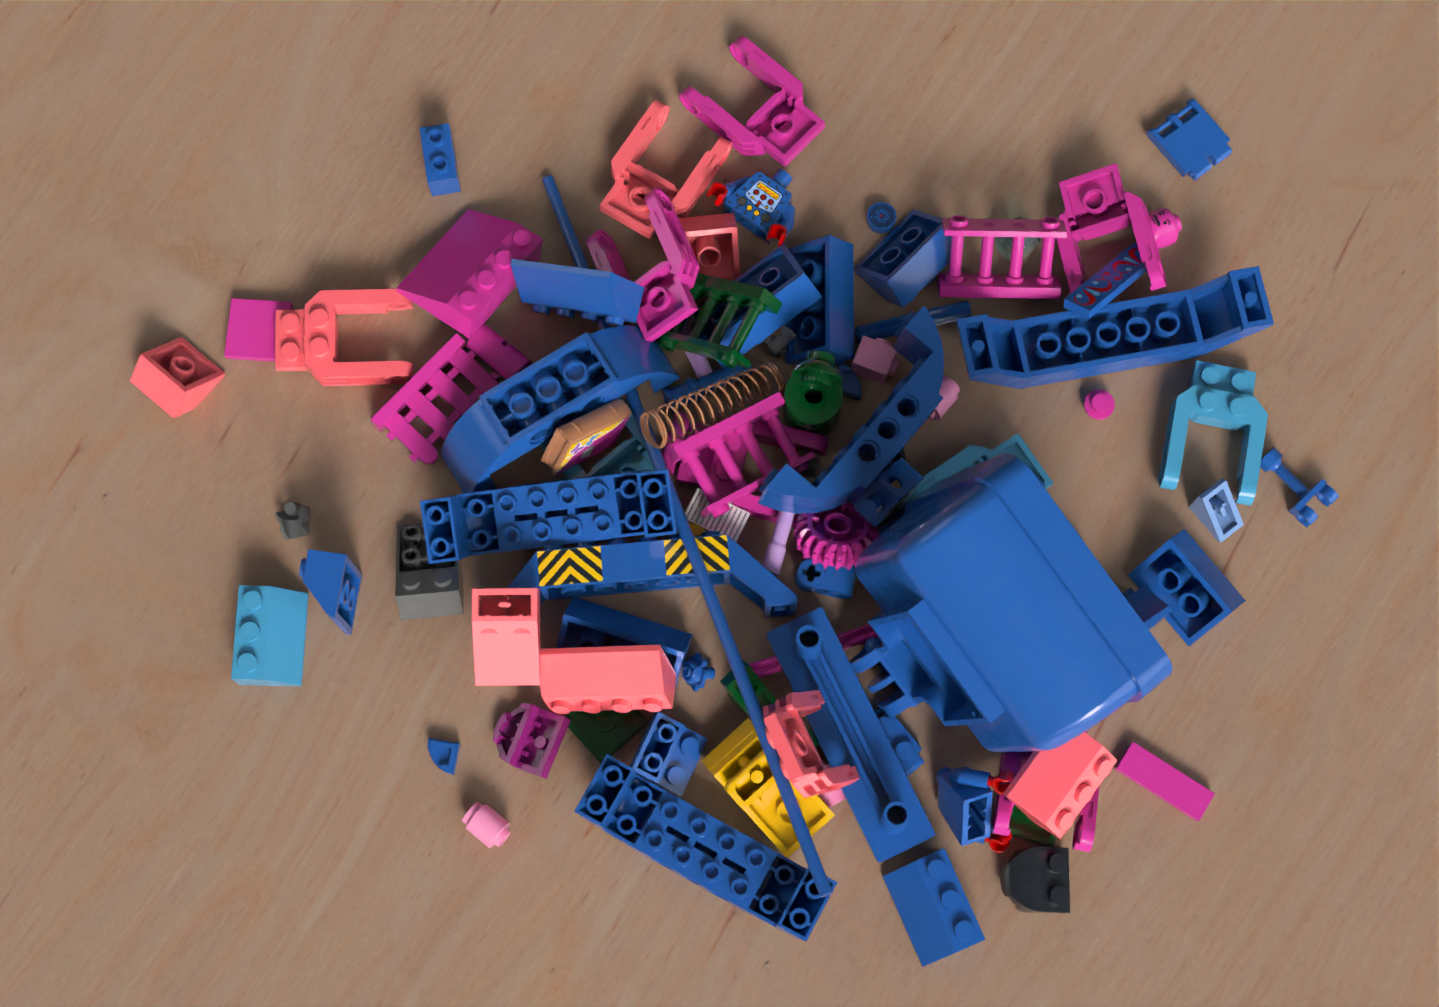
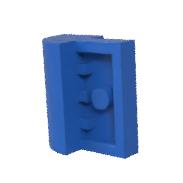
M654 712L630 763V767L636 770L637 775L676 796L682 797L708 739L686 728V725L660 712Z

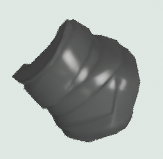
M288 502L284 506V511L276 512L275 517L280 523V532L285 540L310 534L308 524L311 516L310 507L297 502Z

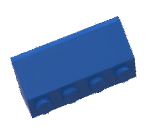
M827 235L789 248L790 253L822 297L786 324L795 333L796 337L787 345L785 363L798 365L801 361L806 360L809 351H823L832 354L835 357L834 364L854 359L853 244Z
M784 243L733 280L765 288L783 303L778 314L766 311L763 314H759L739 353L743 355L754 346L762 343L766 337L783 325H786L792 318L804 309L812 306L815 301L822 297ZM727 302L717 305L700 337L701 340L708 341ZM704 303L698 306V310L688 317L692 325L698 317ZM743 306L742 309H738L720 345L729 346L748 307ZM717 360L723 368L727 367L726 365L722 364L719 360Z
M517 259L511 260V268L521 302L533 306V312L550 315L551 311H556V315L574 319V315L578 314L581 315V319L591 322H598L599 318H605L606 323L623 326L624 321L633 323L637 321L644 287L610 271Z
M573 597L563 615L556 648L661 645L677 674L676 690L693 634Z

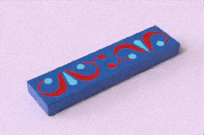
M1132 243L1064 299V308L1090 319L1147 272L1145 265L1141 261L1137 244Z

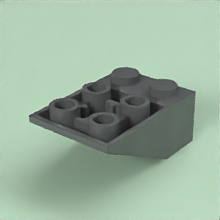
M423 523L397 525L395 597L401 620L464 614L462 559L429 564Z

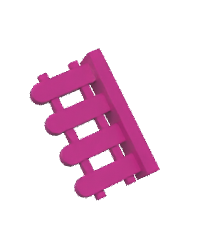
M457 333L371 418V424L380 433L385 428L388 429L390 432L386 437L391 442L397 438L412 452L409 459L414 463L418 459L427 465L435 463L438 453L432 445L439 438L445 441L454 423L475 403L479 396L499 384L496 381L499 375L495 371L489 375L473 360L477 356L476 353L472 350L466 353L463 350L465 348V341ZM450 363L453 368L447 374L443 373L442 370ZM459 373L476 388L469 396L452 381ZM429 385L432 389L424 396L421 391ZM438 395L455 409L448 418L431 403ZM407 406L411 411L403 418L399 413ZM417 416L434 431L427 439L410 425Z

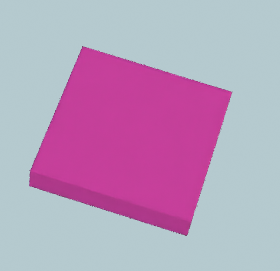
M231 298L224 353L226 359L275 362L276 310H293V304L283 301Z

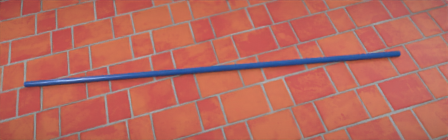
M546 176L542 182L575 267L589 269L554 177ZM599 318L597 323L600 330L612 328L611 324L605 322V318ZM635 387L625 393L653 468L667 469L660 449L652 447L642 433L640 419L645 410ZM649 423L651 435L653 439L656 441V438ZM670 477L676 527L820 898L832 894L833 891L790 781L781 771L778 752L771 747L767 740L763 712Z

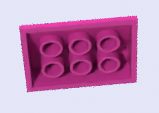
M468 209L397 286L396 291L471 339L517 286L511 268V260L538 262L541 258L543 239L519 223Z

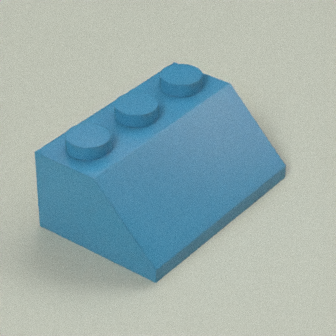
M239 585L231 673L233 681L239 685L302 687L309 601L308 593L272 586Z

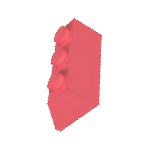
M1084 732L1056 749L1033 751L1003 794L1035 824L1061 839L1072 826L1075 818L1086 803L1091 800L1104 778L1109 775L1117 759L1102 744Z

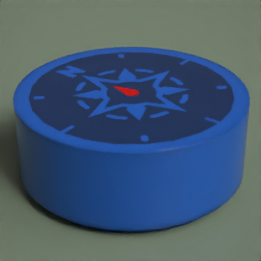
M878 202L869 208L866 222L873 232L884 234L891 231L895 226L897 214L890 204Z

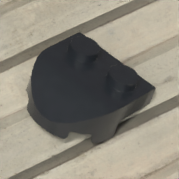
M1037 846L1014 851V854L1008 862L1003 864L1001 869L1000 884L1004 896L1009 897L1016 905L1015 908L1021 912L1070 913L1069 849L1064 847Z

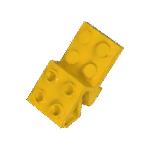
M747 718L701 761L724 786L727 793L743 811L749 815L781 853L788 858L801 846L754 725ZM790 781L812 837L835 814L818 795L804 798Z

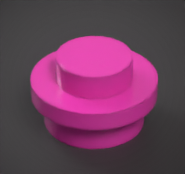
M1094 390L1084 400L1085 412L1096 420L1108 418L1115 408L1112 395L1104 390Z

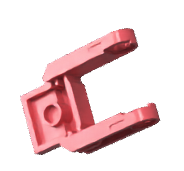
M655 100L650 105L611 160L613 187L599 205V211L649 240L656 231L649 218L650 211L644 196L654 188H659L669 197L678 218L687 217L726 161L733 146L731 141L719 136L710 152L706 151L680 190L671 182L636 164L669 115L670 107L658 100Z
M396 289L320 290L305 304L304 309L276 310L275 368L277 371H309L323 386L406 384L414 376V365L407 361L338 362V319L336 315L387 314V311L413 310V302L398 293Z
M820 690L790 693L786 695V698L776 700L775 704L763 707L767 740L771 747L778 752L782 773L804 798L836 791L860 779L856 767H850L849 764L828 769L823 767L820 756L802 720V717L822 708L821 705L825 701Z

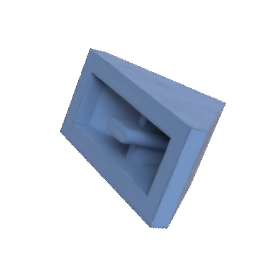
M1223 478L1198 496L1189 506L1197 518L1220 543L1244 525L1227 481Z

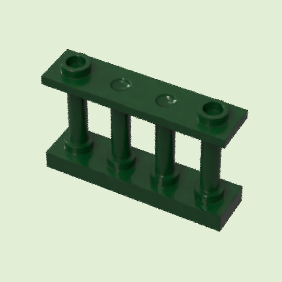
M698 273L694 287L690 289L695 304L702 297H706L707 300L687 336L680 334L688 319L687 317L657 338L659 340L657 344L671 352L678 349L716 359L730 368H735L736 365L749 368L751 362L739 353L759 314H763L764 311L778 314L783 303L765 288ZM727 302L708 341L700 340L717 305ZM743 306L748 307L729 346L720 345L738 309H742Z

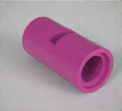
M483 324L467 342L468 349L476 353L479 358L506 380L532 365V361L513 345H507V341L487 324Z

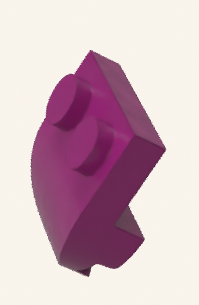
M522 703L519 708L512 712H505L496 724L493 741L497 744L498 756L519 770L547 779L571 720L565 716L541 709L534 704Z

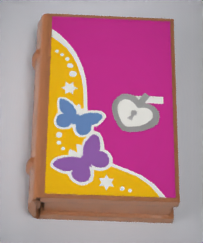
M618 398L558 427L541 458L542 463H546L552 470L553 476L614 446L632 414L628 405Z

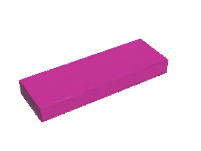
M1134 742L1130 743L1115 768L1116 771L1196 822L1201 819L1215 795L1212 791Z

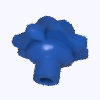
M701 653L690 656L689 661L683 664L682 677L687 682V685L692 687L693 691L704 688L706 679H713L715 677L714 667L707 666V659H704Z

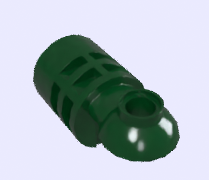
M809 351L806 360L801 361L793 369L784 394L783 419L786 426L824 437L835 429L843 402V388L841 385L843 382L839 370L834 365L835 357L832 354L823 351Z

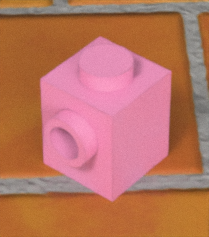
M863 336L851 369L855 374L884 384L888 375L894 376L900 360L895 358L896 350L892 348V343L882 338L874 340Z

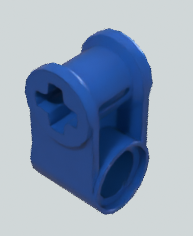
M807 559L799 565L795 574V582L797 587L805 592L824 594L839 599H851L856 575L855 566L853 565L850 571L844 566L836 571L833 566H828L824 569L823 564L817 563L813 565L812 559ZM807 570L813 571V576L815 577L812 582L807 581V575H804Z

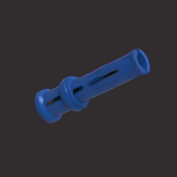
M738 365L735 368L727 366L697 379L693 377L686 378L685 382L670 389L665 387L661 390L664 401L668 404L671 400H678L680 396L684 395L688 396L690 392H697L700 388H707L713 383L717 384L718 381L726 380L730 376H736L737 373H745L752 366L750 365L749 368ZM715 386L710 388L714 392ZM705 390L701 391L700 394L704 396ZM696 394L691 395L690 397L693 400H695ZM699 395L697 397V403H699L700 400H702V397ZM686 398L681 399V402L685 404ZM676 402L671 403V406L675 408ZM669 407L670 413H671V414L675 413L674 410H672V409Z

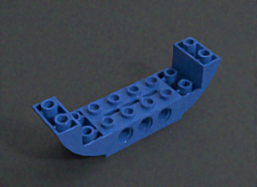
M925 306L917 314L911 311L894 334L898 339L892 348L914 366L905 379H902L895 386L886 401H883L876 408L866 425L863 424L853 435V439L846 447L844 446L834 457L833 462L827 468L830 472L824 469L811 484L787 463L780 471L774 468L759 489L762 493L758 501L760 505L777 511L795 514L818 513L834 509L847 502H851L854 505L931 416L943 399L939 392L944 375V353L942 340L936 324Z
M631 325L616 326L591 334L586 332L480 395V399L460 417L448 433L442 447L441 456L463 493L497 488L490 474L552 438L558 427L619 398L645 381L655 394L680 379V376L656 340L650 342L644 339L640 327Z
M669 469L616 472L529 483L420 501L429 564L457 561L473 555L539 548L548 545H564L645 535L646 538L677 534Z
M606 754L574 811L591 824L649 859L740 910L805 942L831 896L830 894L820 898L809 867L807 869L644 779L636 774L635 769ZM827 877L833 891L838 882Z

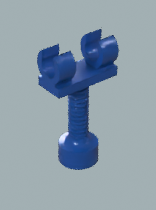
M1273 447L1261 459L1260 468L1264 472L1273 471L1281 480H1284L1283 482L1292 491H1295V494L1297 493L1300 500L1289 512L1292 515L1294 514L1302 525L1308 527L1318 518V515L1306 503L1316 495L1317 499L1328 507L1339 495L1331 486L1326 484L1327 482L1324 479L1316 483L1311 489H1308L1300 480H1297V477L1295 478V475L1293 476L1289 469H1286L1287 467H1284V464L1282 465L1281 458L1283 455Z

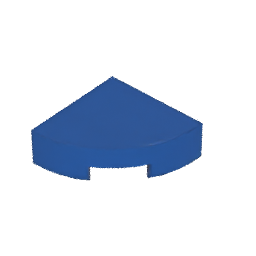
M839 362L837 369L842 377L843 396L860 400L862 387L859 379L849 366Z
M428 738V751L435 765L445 773L455 775L461 744Z

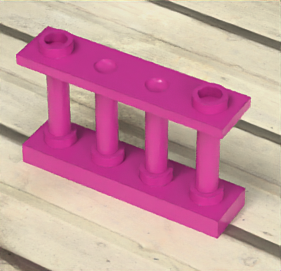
M963 215L942 218L944 236L952 237L949 271L938 273L937 286L939 297L1060 299L1061 286L1057 275L1051 274L1055 238H1067V230L1063 220H1059L1056 217H1043L1041 220L974 219ZM964 236H982L979 272L976 274H963L961 272ZM994 237H1012L1009 272L1006 274L991 273ZM1025 237L1043 238L1039 273L1036 275H1023L1021 273Z
M780 392L672 446L667 452L673 464L680 460L684 464L688 463L710 505L700 512L702 518L710 514L717 518L731 510L729 504L760 489L764 484L763 481L773 470L751 430L754 428L752 423L762 419L763 423L767 422L789 461L788 465L799 474L810 468L808 463L816 457L813 451L800 457L778 418L780 414L778 410L785 403ZM734 432L737 436H741L763 475L762 478L749 485L725 444L727 442L725 437ZM707 446L711 450H715L737 490L722 499L698 457L700 456L699 450Z

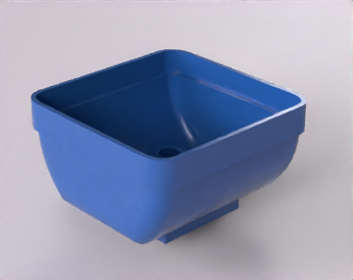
M1002 453L935 482L905 506V515L879 535L859 555L856 561V575L881 611L868 621L879 637L868 639L865 647L850 660L849 664L857 674L866 671L875 664L880 667L882 672L868 684L867 688L871 693H874L890 683L894 686L896 691L881 705L889 717L895 716L909 707H915L920 702H925L933 709L944 726L967 725L979 743L989 751H1047L1056 749L1081 735L1125 703L1140 701L1172 674L1171 661L1163 648L1025 462L1010 453Z

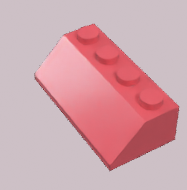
M661 645L540 649L541 696L551 712L568 714L570 711H584L595 714L602 710L627 713L631 710L645 709L650 712L673 709L677 674Z

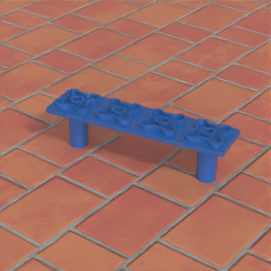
M823 608L815 609L767 632L766 637L793 692L820 690L825 703L821 705L822 708L807 715L806 718L830 767L849 764L850 767L855 766L859 773V780L841 789L876 861L881 863L934 837L935 832L852 666L849 664V660Z

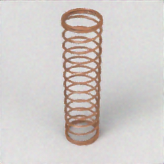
M764 362L757 365L754 369H747L745 373H737L736 376L720 380L717 384L713 383L707 388H700L697 392H690L688 396H680L678 400L674 399L668 404H661L658 408L654 407L643 411L640 419L642 433L652 447L660 449L667 442L670 444L674 443L675 438L683 439L685 433L693 435L695 429L703 431L705 426L711 427L714 425V422L719 423L724 418L727 419L737 414L738 412L734 411L730 395L726 391L727 383L733 387L735 400L741 407L740 411L746 408H744L740 392L735 387L736 379L742 383L744 395L751 404L750 406L754 405L749 387L744 382L745 376L751 378L753 391L756 397L762 401V392L754 379V373H758L759 384L768 397L773 394L768 380L762 374L763 368L768 369L775 377L781 396L785 392L783 375L775 364ZM754 383H755L756 386H757V389H758V391H759V395H758V393H757V391H756V389H755ZM715 386L714 392L711 391L710 388ZM717 387L723 391L725 402L732 412L728 417L724 415L723 405L716 395ZM745 388L747 389V391H748V393H749L750 399H749V397H748V395H747V393H746ZM705 390L704 396L700 394L701 391ZM708 391L714 395L715 405L722 415L721 420L715 419L713 408L707 400ZM696 394L695 400H693L690 396ZM698 395L704 399L706 410L712 418L711 424L705 423L704 414L697 403ZM686 398L685 404L681 402V399ZM688 399L695 404L696 413L703 423L702 428L698 429L695 426L694 417L688 409ZM676 402V407H672L671 403ZM679 403L684 406L687 419L693 427L690 433L686 431L684 421L678 412ZM667 406L666 412L662 411L661 408ZM669 407L676 413L677 422L683 430V435L680 437L676 435L674 425L668 416ZM659 411L666 417L667 425L673 434L671 441L667 440V429L662 418L658 415ZM649 414L656 419V425L662 437L661 445L657 444L651 435L648 423Z

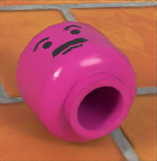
M1167 208L1149 211L1148 214L1158 249L1173 245L1178 239V232L1182 229L1178 215L1172 214Z

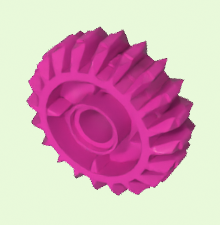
M847 502L831 510L798 514L795 522L794 541H796L797 550L802 551L803 558H811L813 565L821 563L824 569L828 566H833L836 571L844 566L850 571L851 567L856 565L859 555L878 537V527L872 526L854 509V505Z

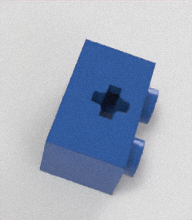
M449 123L421 127L420 135L427 183L432 196L461 192L454 139Z

